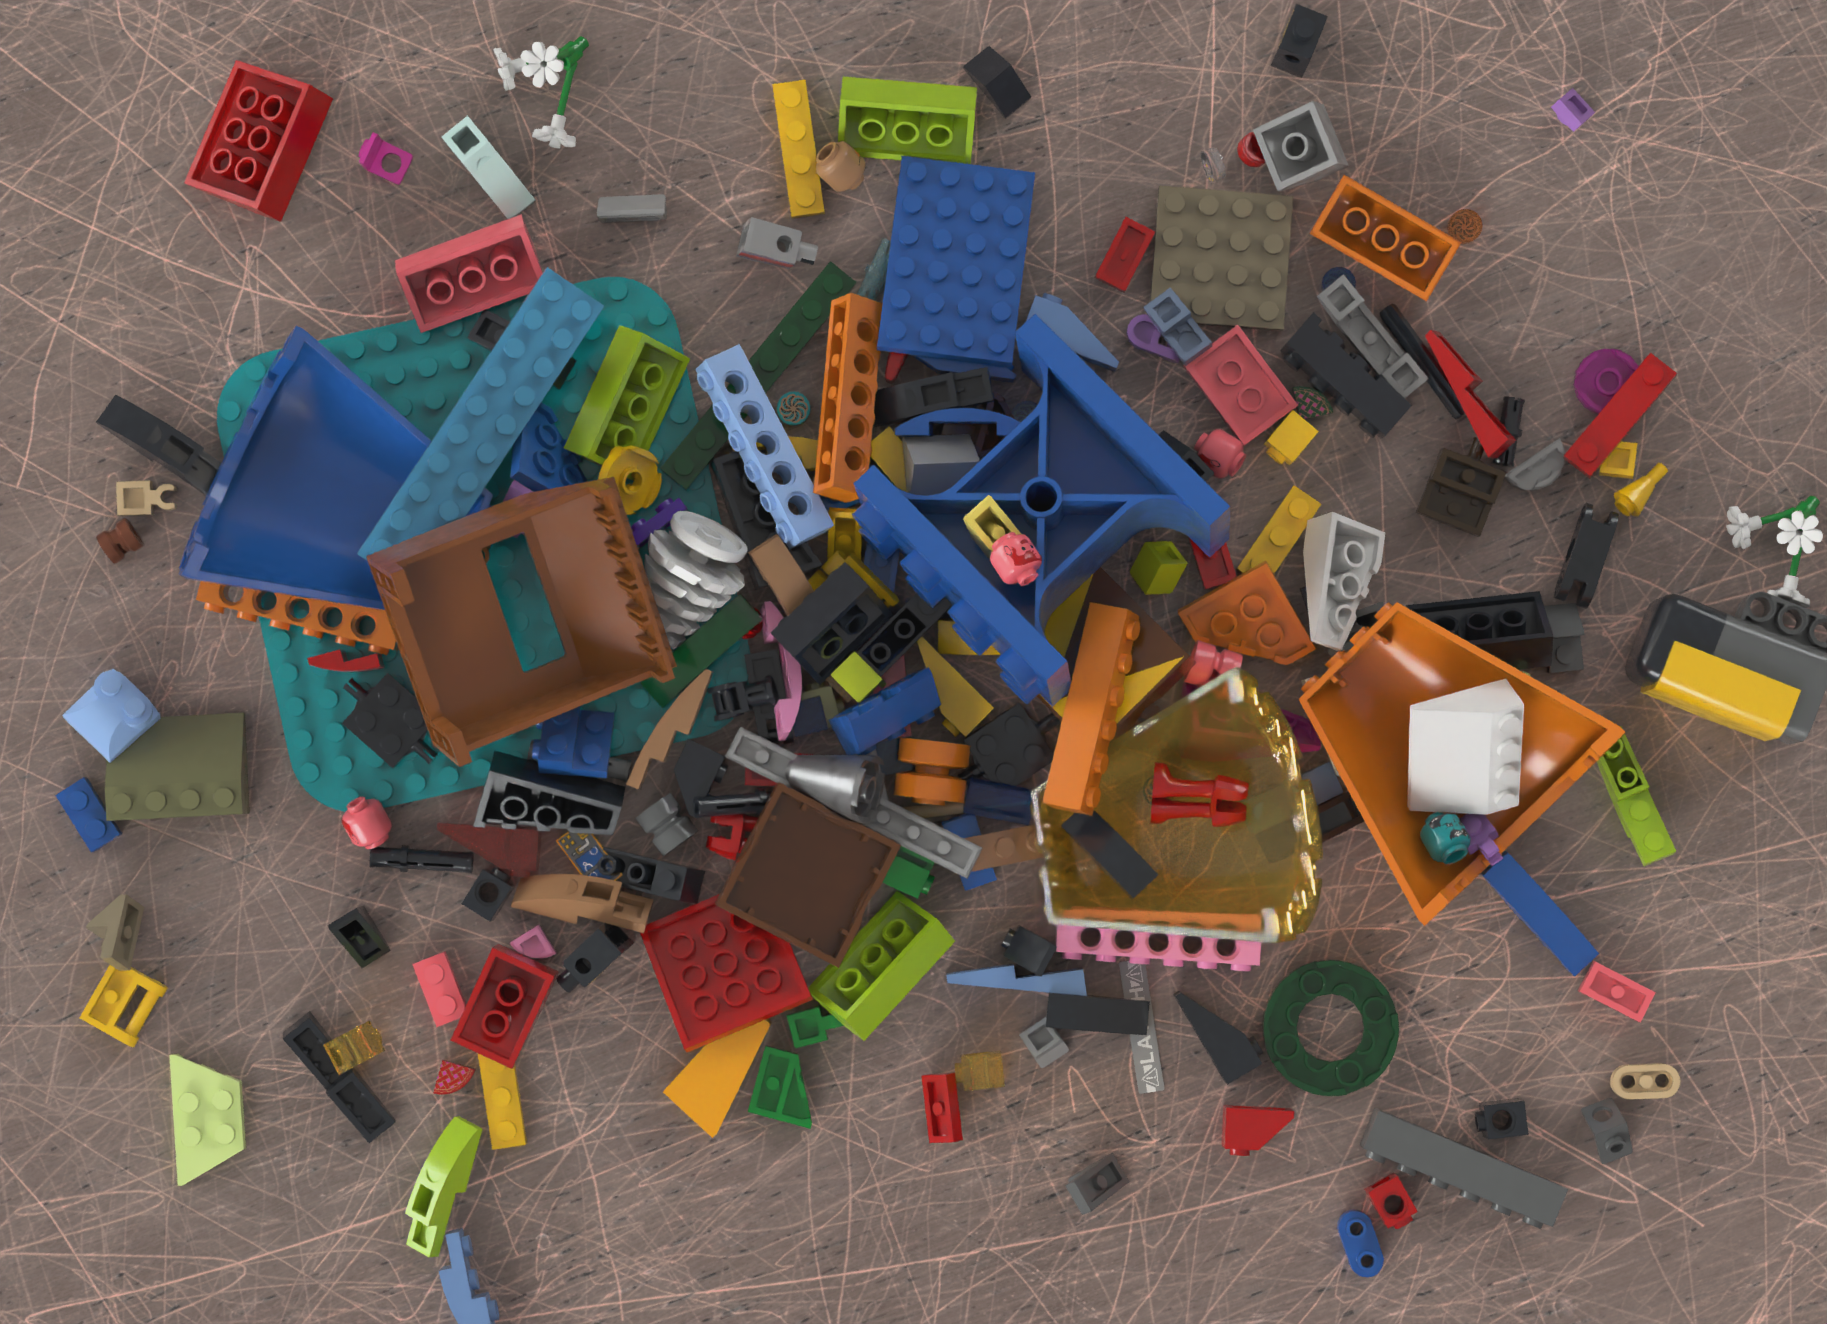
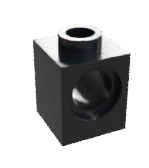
M494 867L492 871L487 868L483 869L461 904L489 922L494 921L515 888L509 882L511 876L497 867ZM488 882L494 883L499 890L498 898L493 902L485 900L482 896V888Z
M1514 1098L1479 1103L1480 1111L1475 1112V1124L1477 1132H1482L1483 1137L1486 1139L1529 1135L1524 1100ZM1499 1110H1505L1508 1114L1506 1125L1501 1128H1495L1492 1123L1493 1115Z

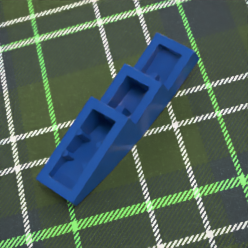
M1504 851L1501 854L1503 859L1493 866L1489 865L1481 875L1515 915L1529 927L1541 943L1575 977L1599 953L1532 877L1507 851Z

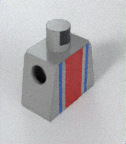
M751 217L743 224L736 257L790 269L795 265L796 261L813 265L818 245L802 242V231ZM777 241L785 244L786 252H781L777 248Z

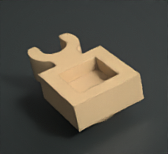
M150 480L116 482L117 516L154 515L153 505H158L165 510H174L177 508V504L165 503L163 496L168 491H177V488L171 484H163L156 490H153V482Z

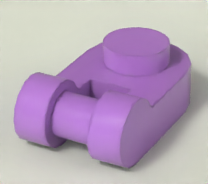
M1138 315L1130 321L1126 334L1131 345L1167 361L1179 363L1180 359L1168 344L1167 347L1158 344L1161 334L1148 315Z

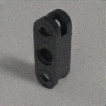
M1587 502L1584 504L1577 520L1554 591L1555 599L1565 601L1573 581L1582 582L1576 605L1585 609L1589 607L1593 599L1619 519V513L1611 511L1604 524L1592 520L1593 505Z

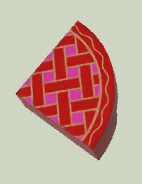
M442 1060L433 1093L442 1095L460 1090L472 1079L476 1069Z

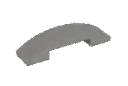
M1344 274L1317 295L1329 316L1376 374L1382 376L1404 398L1429 379L1411 356L1403 352L1363 303L1365 300Z

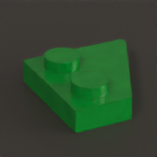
M765 1046L748 1112L811 1129L812 1119L799 1054Z

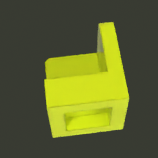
M1172 541L1145 542L1130 570V574L1145 595L1170 594L1173 592L1188 563Z
M855 651L831 674L858 703H861L878 685L881 688L886 685L885 681Z

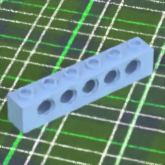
M740 344L705 359L695 369L698 383L712 400L714 414L719 421L724 423L729 433L730 445L736 452H739L744 462L745 473L749 480L754 482L758 488L761 504L767 512L771 513L776 523V532L781 540L787 544L790 550L824 534L834 526V523L819 495L813 493L814 485ZM725 382L734 386L736 394L727 391ZM740 412L749 415L752 424L745 423L741 418ZM756 442L762 443L766 447L767 455L762 454L757 449ZM772 472L781 476L783 485L774 481ZM788 502L796 505L799 515H795L789 510Z

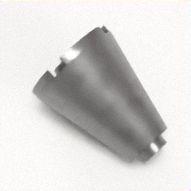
M798 755L788 763L786 779L789 780V785L792 789L855 822L866 823L871 819L865 817L868 811H876L881 799L885 773L879 772L878 764L884 765L879 756Z

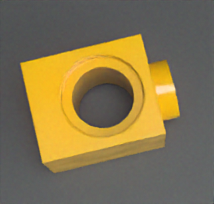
M1292 410L1264 443L1269 448L1266 453L1280 465L1284 461L1290 465L1319 431Z

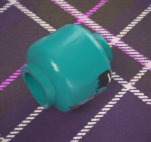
M1436 812L1427 817L1425 820L1426 824L1420 831V839L1430 857L1434 861L1443 862L1444 864H1452L1465 857L1468 853L1471 838L1461 819L1456 814H1444L1443 812Z

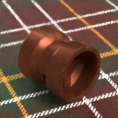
M127 518L117 522L113 530L103 531L96 536L102 550L114 564L123 560L127 552L137 551L144 546L138 532Z

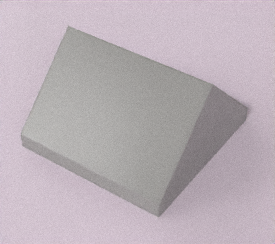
M969 434L902 438L906 491L911 494L928 496L942 493L954 486L980 461Z

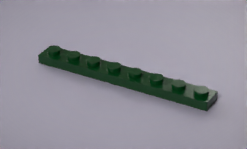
M831 261L749 359V363L765 393L770 390L829 318L831 301L848 294L856 285V281ZM729 384L726 387L727 391L736 394L734 386ZM713 404L660 468L663 473L686 491L729 440V433L724 423L719 421L714 414ZM740 412L741 418L744 421L748 415Z

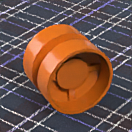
M900 737L897 760L916 766L915 772L896 773L893 795L912 797L911 802L945 806L946 801L964 803L967 781L949 776V769L968 768L971 745Z

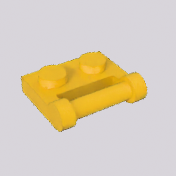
M109 965L79 1018L130 1047H135L139 1040L137 1036L159 996L163 997L168 987L132 967L130 970L119 971ZM141 986L147 992L126 1029L117 1026L137 988Z

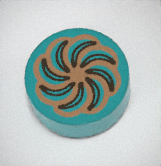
M788 392L779 399L777 413L783 423L789 426H799L809 418L811 412L810 403L802 393Z

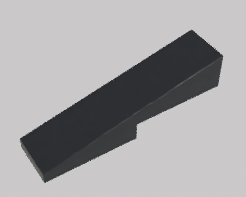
M310 1011L283 1032V1040L323 1085L326 1089V1094L368 1143L372 1142L396 1123L394 1117Z

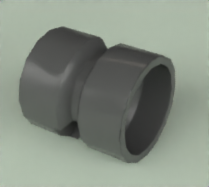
M671 793L658 800L635 818L646 833H653L655 835L652 842L662 856L667 855L698 832V829L688 816H681L679 814L682 807Z

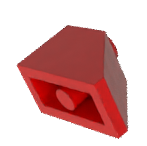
M1223 1105L1222 1147L1230 1149V1155L1250 1156V1150H1260L1294 1119V1110L1277 1107Z

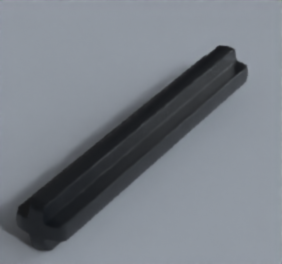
M1392 303L1381 310L1379 313L1381 319L1405 352L1411 356L1429 378L1426 381L1452 417L1459 419L1465 415L1442 368L1396 304Z

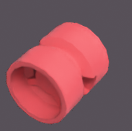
M1197 640L1190 654V657L1196 664L1184 675V682L1199 687L1209 684L1211 691L1230 696L1238 679L1243 655L1226 649L1219 653L1216 650V646Z

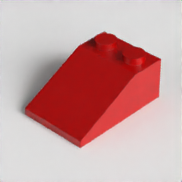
M495 945L491 949L450 1041L513 1069L547 1001L559 971L503 945Z

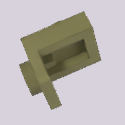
M816 682L804 686L805 692L801 693V701L820 696L829 729L832 728L828 720L845 711L842 697L835 699L832 686L825 687L824 682L821 685Z

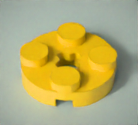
M616 446L611 449L609 456L604 461L598 480L610 477L615 478L626 515L635 514L633 511H637L641 507L646 509L654 502L660 491L662 475L657 471V458L651 452L637 446ZM632 473L631 477L634 478L633 484L625 485L627 476Z

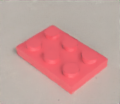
M1236 325L1212 343L1211 348L1188 365H1183L1236 438L1244 446L1298 406L1239 325Z

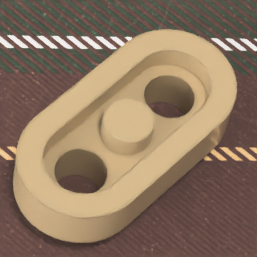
M1664 1063L1625 1064L1617 1067L1612 1072L1610 1085L1613 1092L1624 1099L1669 1098L1678 1091L1680 1076L1675 1068ZM1659 1074H1664L1666 1077V1082L1663 1086H1657L1655 1082ZM1630 1075L1632 1084L1625 1088L1621 1082L1622 1078Z

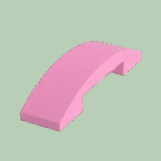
M771 601L764 602L760 610L763 618L762 632L764 644L776 643L778 640L771 632L784 617ZM778 642L786 699L778 700L774 707L778 741H784L789 735L798 714L802 691L801 665Z

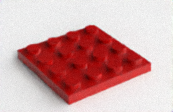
M719 894L646 925L644 933L640 932L686 1052L695 1050L813 1000L791 943L715 905Z

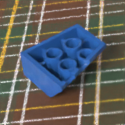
M929 667L914 671L864 699L861 703H857L829 719L828 721L846 754L867 755L877 749L875 744L887 738L888 741H891L906 732L904 727L916 721L917 725L934 717L935 713L933 710L941 706L932 672Z

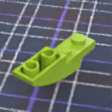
M1624 734L1597 761V764L1628 838H1631L1643 866H1647L1675 854L1676 849L1648 791V782Z
M455 1116L433 1146L416 1180L405 1214L413 1218L406 1245L429 1258L439 1257L455 1194L466 1192L482 1133L481 1127L460 1116Z

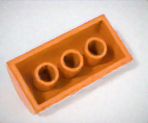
M1343 175L1309 233L1425 301L1430 297L1462 243L1346 175Z

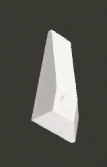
M1334 512L1307 520L1303 556L1310 638L1312 642L1336 651L1343 649L1357 618L1355 612L1362 599L1366 598L1369 592L1367 586L1373 574H1377L1381 566L1385 532Z

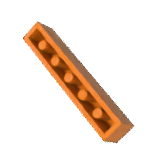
M1090 602L1042 802L1053 808L1092 816L1094 808L1099 804L1101 776L1107 770L1109 763L1107 751L1117 729L1115 717L1118 707L1122 705L1124 700V679L1132 666L1131 650L1133 641L1138 638L1140 633L1139 616L1129 609Z

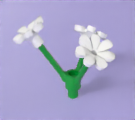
M582 36L578 37L574 42L569 41L559 49L554 45L545 49V45L542 42H535L532 45L533 51L524 50L521 58L514 60L507 57L501 48H494L498 63L502 67L498 68V73L504 79L503 86L505 91L515 88L514 78L515 73L523 72L526 77L534 75L533 85L542 87L546 79L549 84H556L560 79L557 72H561L563 69L567 71L557 114L553 115L551 126L534 129L532 137L543 142L550 141L549 146L553 148H560L561 144L566 147L576 146V138L567 135L564 130L566 121L564 113L573 75L578 65L577 61L582 58L583 51L589 46L588 41Z
M1809 496L1805 501L1799 502L1795 508L1792 507L1783 512L1761 518L1758 515L1748 518L1746 513H1741L1738 506L1729 507L1727 517L1732 524L1726 525V528L1730 535H1734L1732 543L1735 548L1741 546L1743 549L1750 547L1751 531L1762 528L1764 524L1780 520L1778 527L1784 531L1777 535V541L1780 544L1789 543L1787 552L1793 555L1789 575L1785 576L1783 587L1777 590H1768L1767 593L1804 608H1809L1810 599L1805 598L1796 590L1799 580L1796 575L1802 549L1805 553H1812L1815 550L1813 541L1820 542L1823 538L1822 531L1814 528L1819 523L1815 516L1816 508L1820 504L1818 498Z

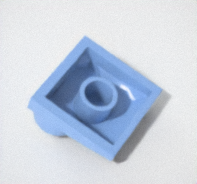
M114 669L101 673L96 678L94 685L62 715L109 763L161 719L160 713L150 700L122 673Z

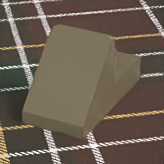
M120 894L86 926L88 930L104 939L100 958L119 971L131 969L144 907L127 894Z

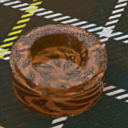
M1461 209L1450 217L1447 230L1448 234L1462 242L1461 244H1468L1479 237L1483 224L1480 216L1475 211Z

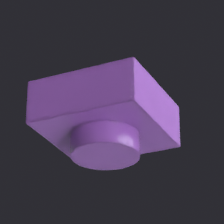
M1573 88L1551 106L1560 122L1568 126L1573 132L1595 113Z

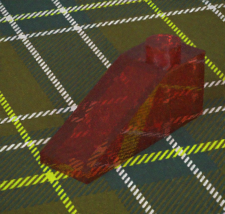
M437 823L436 830L499 868L509 869L510 876L530 877V871H539L542 831Z

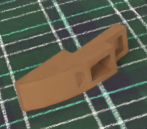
M543 874L520 878L511 907L577 924L580 916L644 933L652 909L653 899L621 891L622 882L606 878L576 874Z

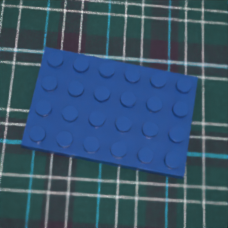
M902 156L877 350L1012 367L1035 172Z

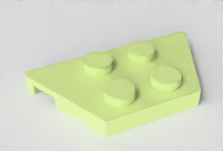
M171 1054L169 1056L178 1186H183L246 1149L242 1081L227 1074H221L203 1064L200 1065L185 1059L179 1054Z

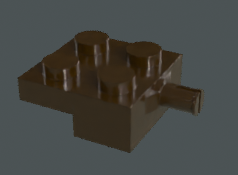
M1474 437L1468 455H1461L1446 448H1442L1439 451L1415 513L1480 537L1507 472L1480 461L1484 449L1481 443L1479 444V439Z

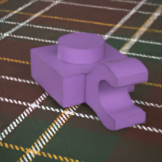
M1466 814L1460 818L1471 838V843L1468 847L1469 854L1471 855L1480 850L1491 866L1501 861L1503 857L1498 852L1500 850L1493 841L1499 835L1484 814Z

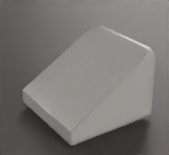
M1046 1017L1019 1034L1041 1068L1046 1067L1069 1051L1057 1030L1046 1027Z

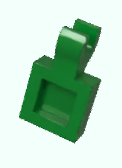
M820 1006L787 1014L795 1048L826 1041L829 1039L828 1029L844 1026L831 1013L822 1015Z

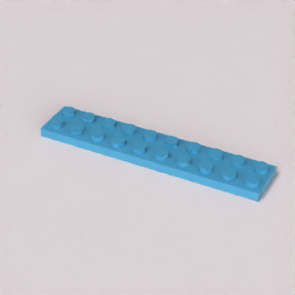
M548 267L544 270L357 552L359 556L367 560V555L466 517L604 308L603 304Z

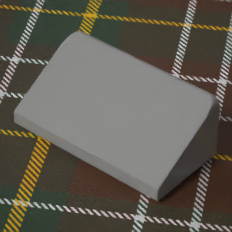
M659 194L600 197L598 200L597 217L601 223L667 219L666 196Z

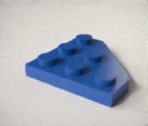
M540 403L513 444L510 478L534 492L589 482L578 465L582 462L580 456L564 449L567 439L563 440L554 424L558 419L553 410L543 403Z

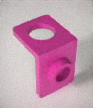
M374 132L370 139L364 141L358 155L360 157L359 163L365 170L397 185L402 183L413 160L412 154L383 141ZM388 154H395L401 159V167L394 173H388L382 167V160Z

